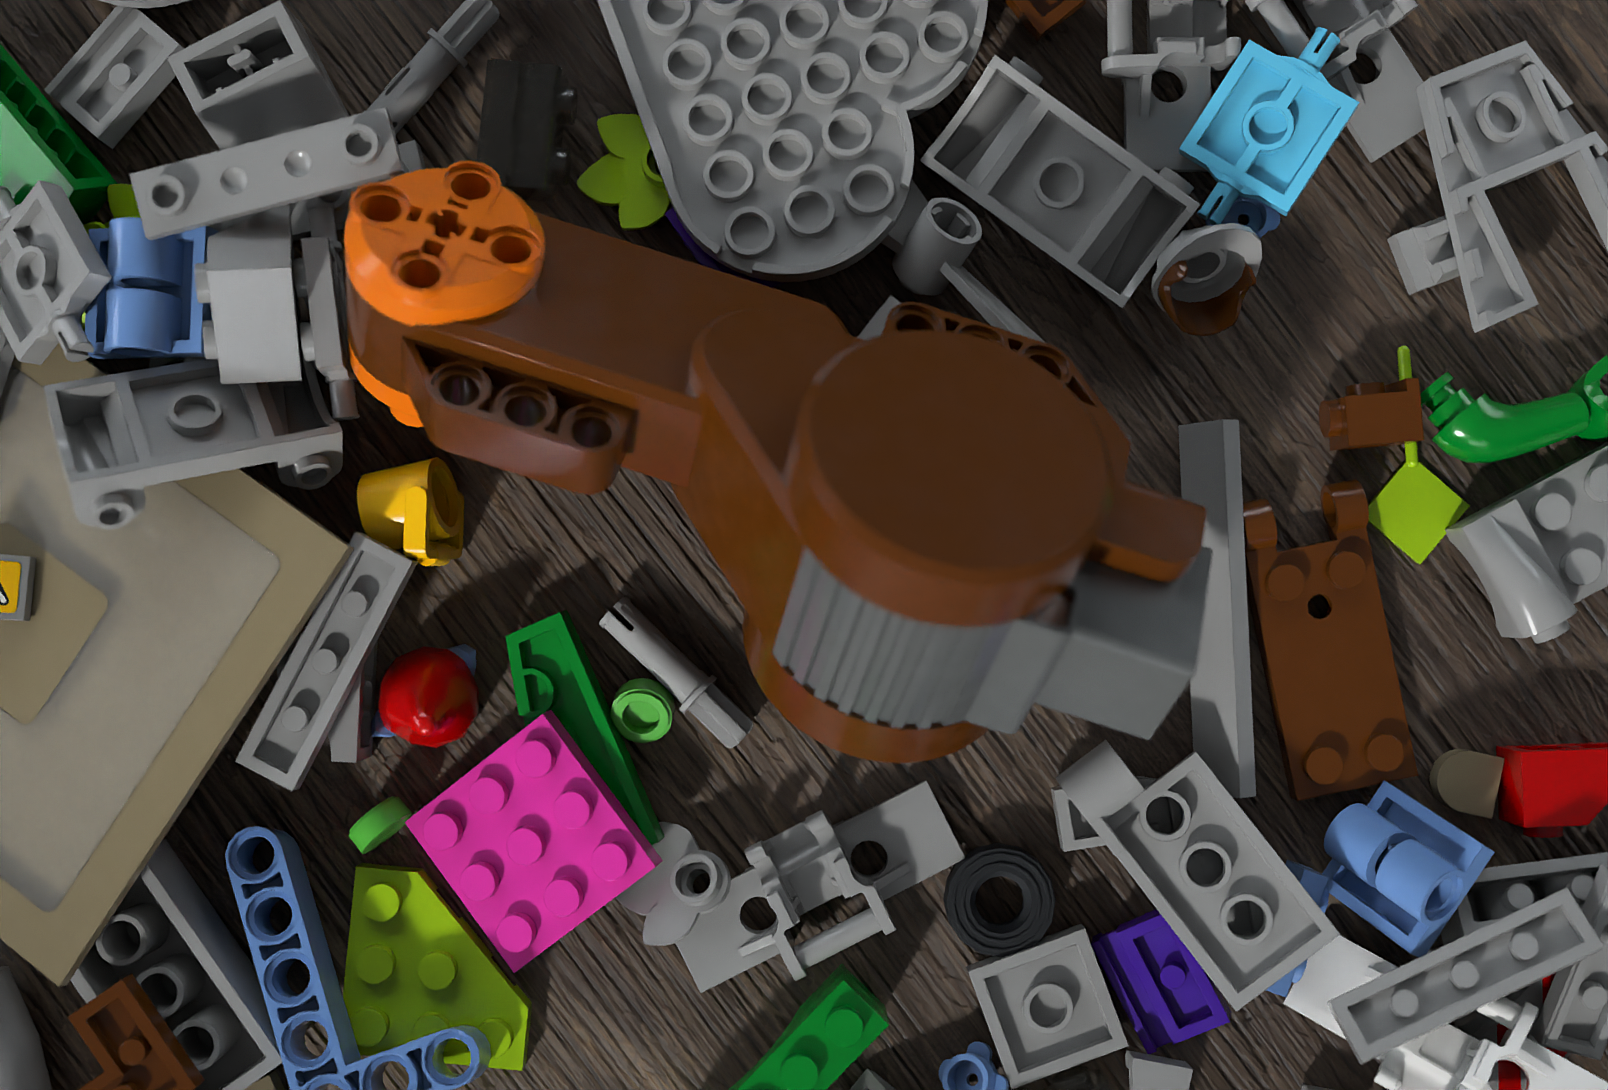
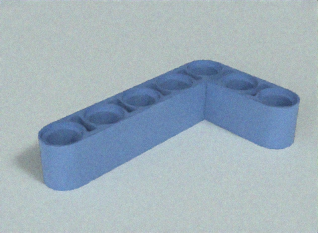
M259 826L247 827L234 835L228 843L225 853L226 866L290 1090H325L329 1084L337 1085L342 1090H387L383 1083V1073L390 1061L400 1063L408 1072L409 1084L407 1090H453L472 1082L484 1073L491 1058L490 1043L484 1033L476 1027L468 1025L444 1029L361 1060L301 852L295 839L287 832ZM267 839L274 848V859L271 866L266 871L260 873L253 864L252 856L258 844ZM284 899L292 909V919L287 929L279 934L270 923V912L276 902ZM298 959L304 962L310 971L308 987L300 995L292 991L287 983L289 967ZM313 1021L319 1022L328 1033L327 1048L321 1056L312 1054L305 1045V1032ZM452 1038L463 1041L470 1050L471 1061L464 1074L452 1072L444 1062V1048Z

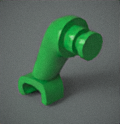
M1608 356L1603 357L1577 379L1568 392L1544 399L1510 405L1494 401L1486 393L1475 400L1464 387L1456 391L1450 385L1455 378L1449 372H1446L1420 394L1421 407L1426 405L1432 412L1428 419L1439 430L1431 440L1446 454L1466 463H1491L1512 458L1575 435L1592 442L1608 441V396L1600 388V380L1608 373Z

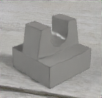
M1446 215L1397 233L1387 239L1408 295L1460 276Z

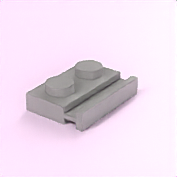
M116 6L44 91L57 100L65 110L94 136L113 149L174 79L176 75L167 57L184 48L139 9Z

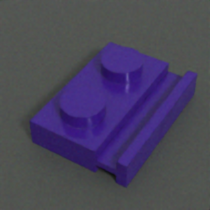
M1157 909L1122 923L1115 930L1103 935L1099 933L1093 936L1091 941L1092 948L1147 1054L1156 1052L1158 1047L1170 1042L1174 1045L1231 1022V1011L1220 990Z

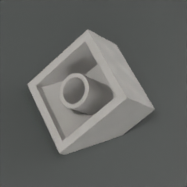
M289 204L264 210L208 237L207 263H195L198 303H211L213 320H203L202 322L205 358L218 359L221 384L302 380L300 309L293 278L292 260L295 257Z

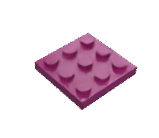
M552 710L536 718L404 822L513 973L663 861Z

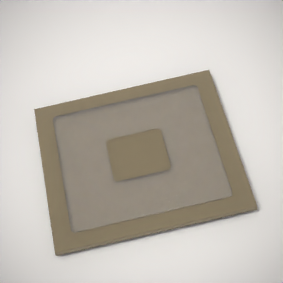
M58 343L41 365L19 362L16 355H14L0 398V554L36 558L30 621L0 620V939L58 987L66 986L354 550L351 545L242 468L144 486L146 502L144 510L128 524L120 528L102 529L97 526H88L80 523L74 512L50 424L43 386L109 374L88 359L80 362L68 361L60 343Z

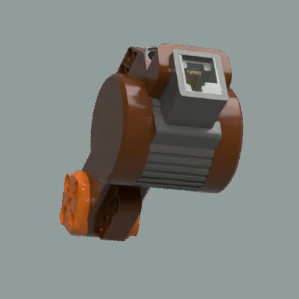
M460 161L449 165L447 168L416 170L392 177L383 182L365 184L352 193L349 202L350 213L344 231L347 333L350 364L360 383L375 398L388 405L391 414L398 421L407 426L424 427L429 439L437 447L447 452L562 489L586 495L601 493L608 489L615 481L620 467L670 482L676 497L744 606L743 642L749 665L760 688L787 720L814 740L837 751L866 760L886 763L927 761L959 751L972 744L989 729L1005 734H1015L1021 728L1034 703L1150 740L1193 677L1198 662L1212 559V549L1202 546L1207 509L1204 505L1125 480L1131 448V437L1123 433L1069 357L1060 349L1035 339L916 302L900 303L893 307L887 316L882 335L868 340L860 339L850 335L839 316L832 309L818 302L533 212L522 198L501 185L499 174L492 167L481 162Z

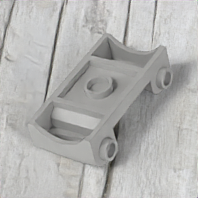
M994 55L962 106L920 161L1117 306L1123 308L1157 261L1158 255L1170 244L1200 206L1198 202L1189 196L1194 187L1165 166L1158 174L1039 87L1044 78L1022 60L1013 56L1009 64H1007L1001 58Z
M302 344L301 381L221 384L218 359H202L44 385L50 424L78 521L85 525L97 526L102 529L120 528L128 524L144 510L146 504L144 486L270 462L274 463L281 483L287 486L312 490L326 485L340 472L343 465V431L339 422L332 419L325 405L315 368H313L312 361H305Z
M1608 442L1445 529L1448 539L1467 559L1482 582L1490 599L1496 628L1501 637L1521 639L1531 637L1534 643H1542L1554 639L1571 628L1567 619L1578 611L1574 605L1575 603L1608 586Z

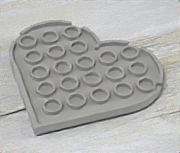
M597 0L670 202L683 228L703 251L722 265L753 278L776 282H800L832 275L864 258L885 239L903 211L912 183L914 139L909 119L924 113L941 102L966 76L981 46L988 8V0Z

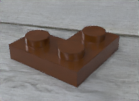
M132 973L68 1016L77 1032L104 1069L103 1073L78 1090H194L205 1081Z

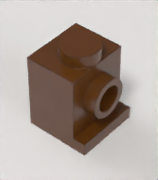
M1419 377L1406 378L1385 386L1384 382L1346 386V396L1334 400L1321 401L1319 425L1322 435L1329 437L1330 451L1405 445L1424 440Z

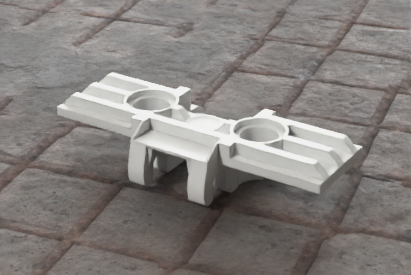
M1339 935L1308 958L1301 979L1293 984L1283 1004L1346 1040L1327 1005L1328 1001L1399 967ZM1506 997L1476 1010L1509 1028L1506 1030L1499 1045L1485 1038L1480 1041L1456 1027L1446 1024L1376 1057V1059L1382 1062L1373 1080L1388 1090H1492L1488 1082L1492 1074V1068L1496 1061L1507 1060L1517 1064L1523 1070L1526 1077L1525 1090H1608V1082L1526 1038L1539 1008L1527 1001L1521 1006Z

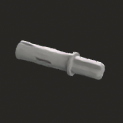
M465 0L437 32L430 28L427 34L431 38L411 61L398 72L384 88L385 90L364 112L386 107L389 110L396 135L409 119L430 99L434 91L459 64L462 67L468 64L464 58L465 55L498 20L500 14L498 8L490 0Z
M627 596L619 600L613 607L633 625L634 629L629 631L609 611L600 620L599 625L603 629L605 628L682 704L679 710L683 714L689 710L725 747L732 749L737 746L752 730L754 726L753 721L714 684L718 679L714 674L708 677L631 603Z

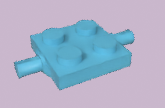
M1317 27L1298 59L1276 55L1251 40L1247 42L1179 148V154L1208 170L1217 182L1201 209L1197 211L1201 218L1207 221L1218 202L1222 200L1210 218L1211 224H1221L1239 195L1245 198L1257 199L1282 215H1288L1359 105L1358 101L1332 87L1320 72L1336 45L1340 43L1337 35L1331 32L1319 52L1316 53L1327 34V29Z

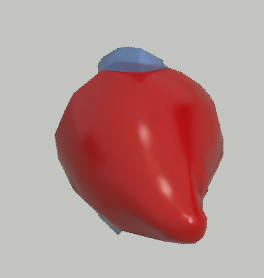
M466 644L447 649L424 646L397 657L385 671L381 682L379 707L371 721L372 736H399L411 744L434 748L464 738L479 711L478 686L474 678L476 650Z

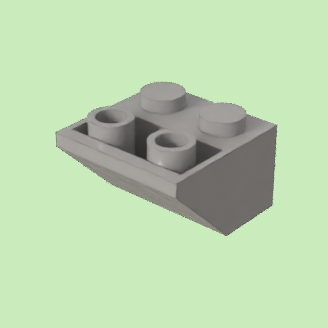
M281 0L167 57L195 114L220 150L349 116L302 23Z

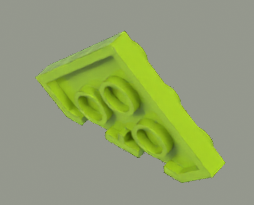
M361 863L356 866L343 999L360 1055L373 1056L444 1029L468 1025L476 1027L484 1033L490 1043L491 1058L487 1068L523 1071L527 1061L532 1011L530 999L517 984L513 985L493 961L491 958L493 954L464 918H458L436 891L438 889L437 885L424 869ZM450 1039L444 1048V1062L446 1064L469 1066L471 1053L467 1044L459 1039Z

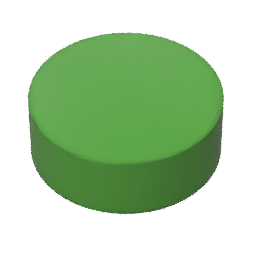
M646 678L633 679L624 683L617 690L611 707L610 717L618 732L624 738L638 743L653 742L663 737L670 729L675 710L674 699L671 693L657 681Z
M392 796L363 815L350 829L349 838L362 854H366L397 833L405 825L404 822L413 816V813L400 797Z

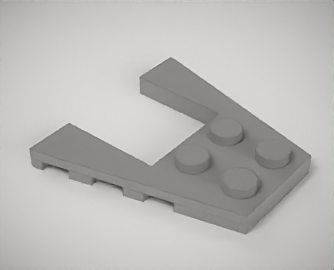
M1526 40L1432 76L1416 87L1471 325L1476 333L1539 304L1486 192L1564 160L1608 251V162L1603 157V154L1608 151V146L1596 131L1586 134L1566 109L1574 104V102Z

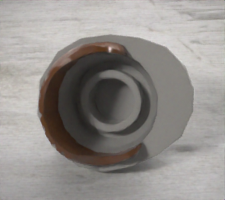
M1236 223L1216 224L1214 226L1205 225L1190 230H1182L1163 252L1158 255L1156 272L1152 277L1151 294L1162 311L1169 315L1181 331L1195 336L1215 335L1227 330L1236 323L1246 292L1251 286L1256 284V275L1262 260V242L1259 236L1250 227Z

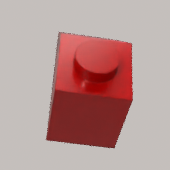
M1608 742L1496 746V756L1505 758L1498 788L1499 819L1523 827L1524 836L1540 838L1563 836V826H1587L1608 804Z

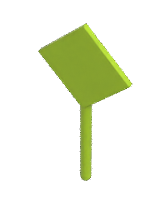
M1401 346L1397 350L1399 381L1412 378L1410 349L1407 346ZM1417 442L1404 445L1406 460L1370 501L1368 508L1369 523L1420 565L1447 534L1445 529L1454 525L1470 505L1419 462Z

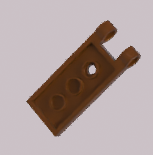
M1357 479L1328 484L1321 488V507L1330 540L1276 550L1278 538L1277 525L1272 507L1266 498L1243 502L1247 592L1290 798L1296 801L1381 784L1384 780L1390 782L1418 776L1366 527L1369 522L1368 502L1364 489ZM1317 594L1324 596L1329 605L1327 613L1321 618H1314L1308 611L1309 600Z

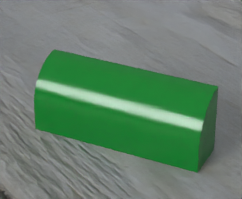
M0 44V186L9 189L17 206L23 202L39 180L59 185L63 188L82 225H84L96 215L107 201L108 186L118 183Z

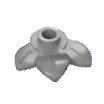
M659 822L665 837L660 842L652 845L663 861L615 897L630 911L646 916L643 927V942L651 946L672 945L685 938L694 927L700 914H706L717 909L725 901L731 886V876L725 862L712 852L700 850L693 834L688 829L668 822ZM708 873L710 876L709 887L703 893L695 894L693 890L694 880L700 874Z

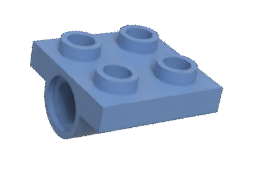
M131 217L112 219L109 221V228L89 229V237L112 277L86 309L85 334L94 347L93 353L88 352L90 357L96 359L205 357L202 322L203 320H213L211 303H198L195 263H207L208 237L219 231L209 226H204L149 240L145 236L141 218Z
M1384 780L1367 806L1361 803L1352 804L1343 809L1329 825L1324 838V849L1332 857V860L1322 875L1328 877L1325 888L1328 889L1332 896L1407 952L1420 958L1427 954L1495 852Z

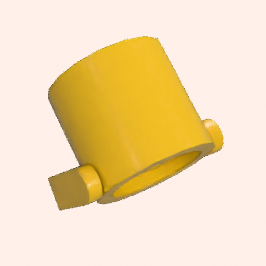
M435 457L361 476L357 488V503L362 526L367 536L394 550L403 548L407 558H415L423 566H444L451 559H459L463 551L464 496L458 491L452 473L443 460Z

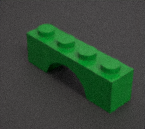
M841 964L798 1008L790 1024L767 1053L728 1090H827L889 1026L886 1006Z

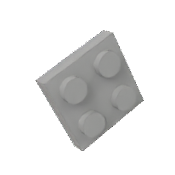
M1082 924L1043 937L1032 947L1009 956H992L966 966L1011 1089L1129 1046L1086 929Z

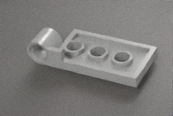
M1105 739L1055 777L1074 805L1094 828L1114 856L1119 859L1236 1012L1340 935L1338 930L1196 751H1193L1146 788H1143ZM1159 797L1175 799L1180 803L1183 810V819L1180 826L1169 833H1160L1153 830L1146 820V810L1149 804ZM1198 849H1212L1218 852L1222 858V874L1213 883H1196L1187 874V860ZM1240 901L1255 902L1261 907L1264 915L1263 924L1259 931L1250 936H1240L1233 933L1227 924V915L1230 908Z

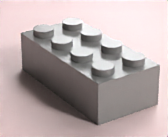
M162 840L70 981L87 1004L132 973L205 1079L194 1090H244L282 1063L257 971L167 840Z

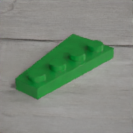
M568 610L558 612L506 635L518 713L520 716H523L525 727L543 713L552 710L649 843L653 845L660 842L665 837L623 738L611 720V710Z

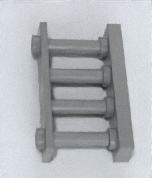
M383 107L132 173L130 178L145 236L149 240L204 226H209L220 232L264 210L289 204L293 242L311 237L308 206L314 204L334 205L336 231L344 229L350 213V198L357 188L368 183L383 182L398 175L426 169L421 147L415 140L397 144L389 110Z

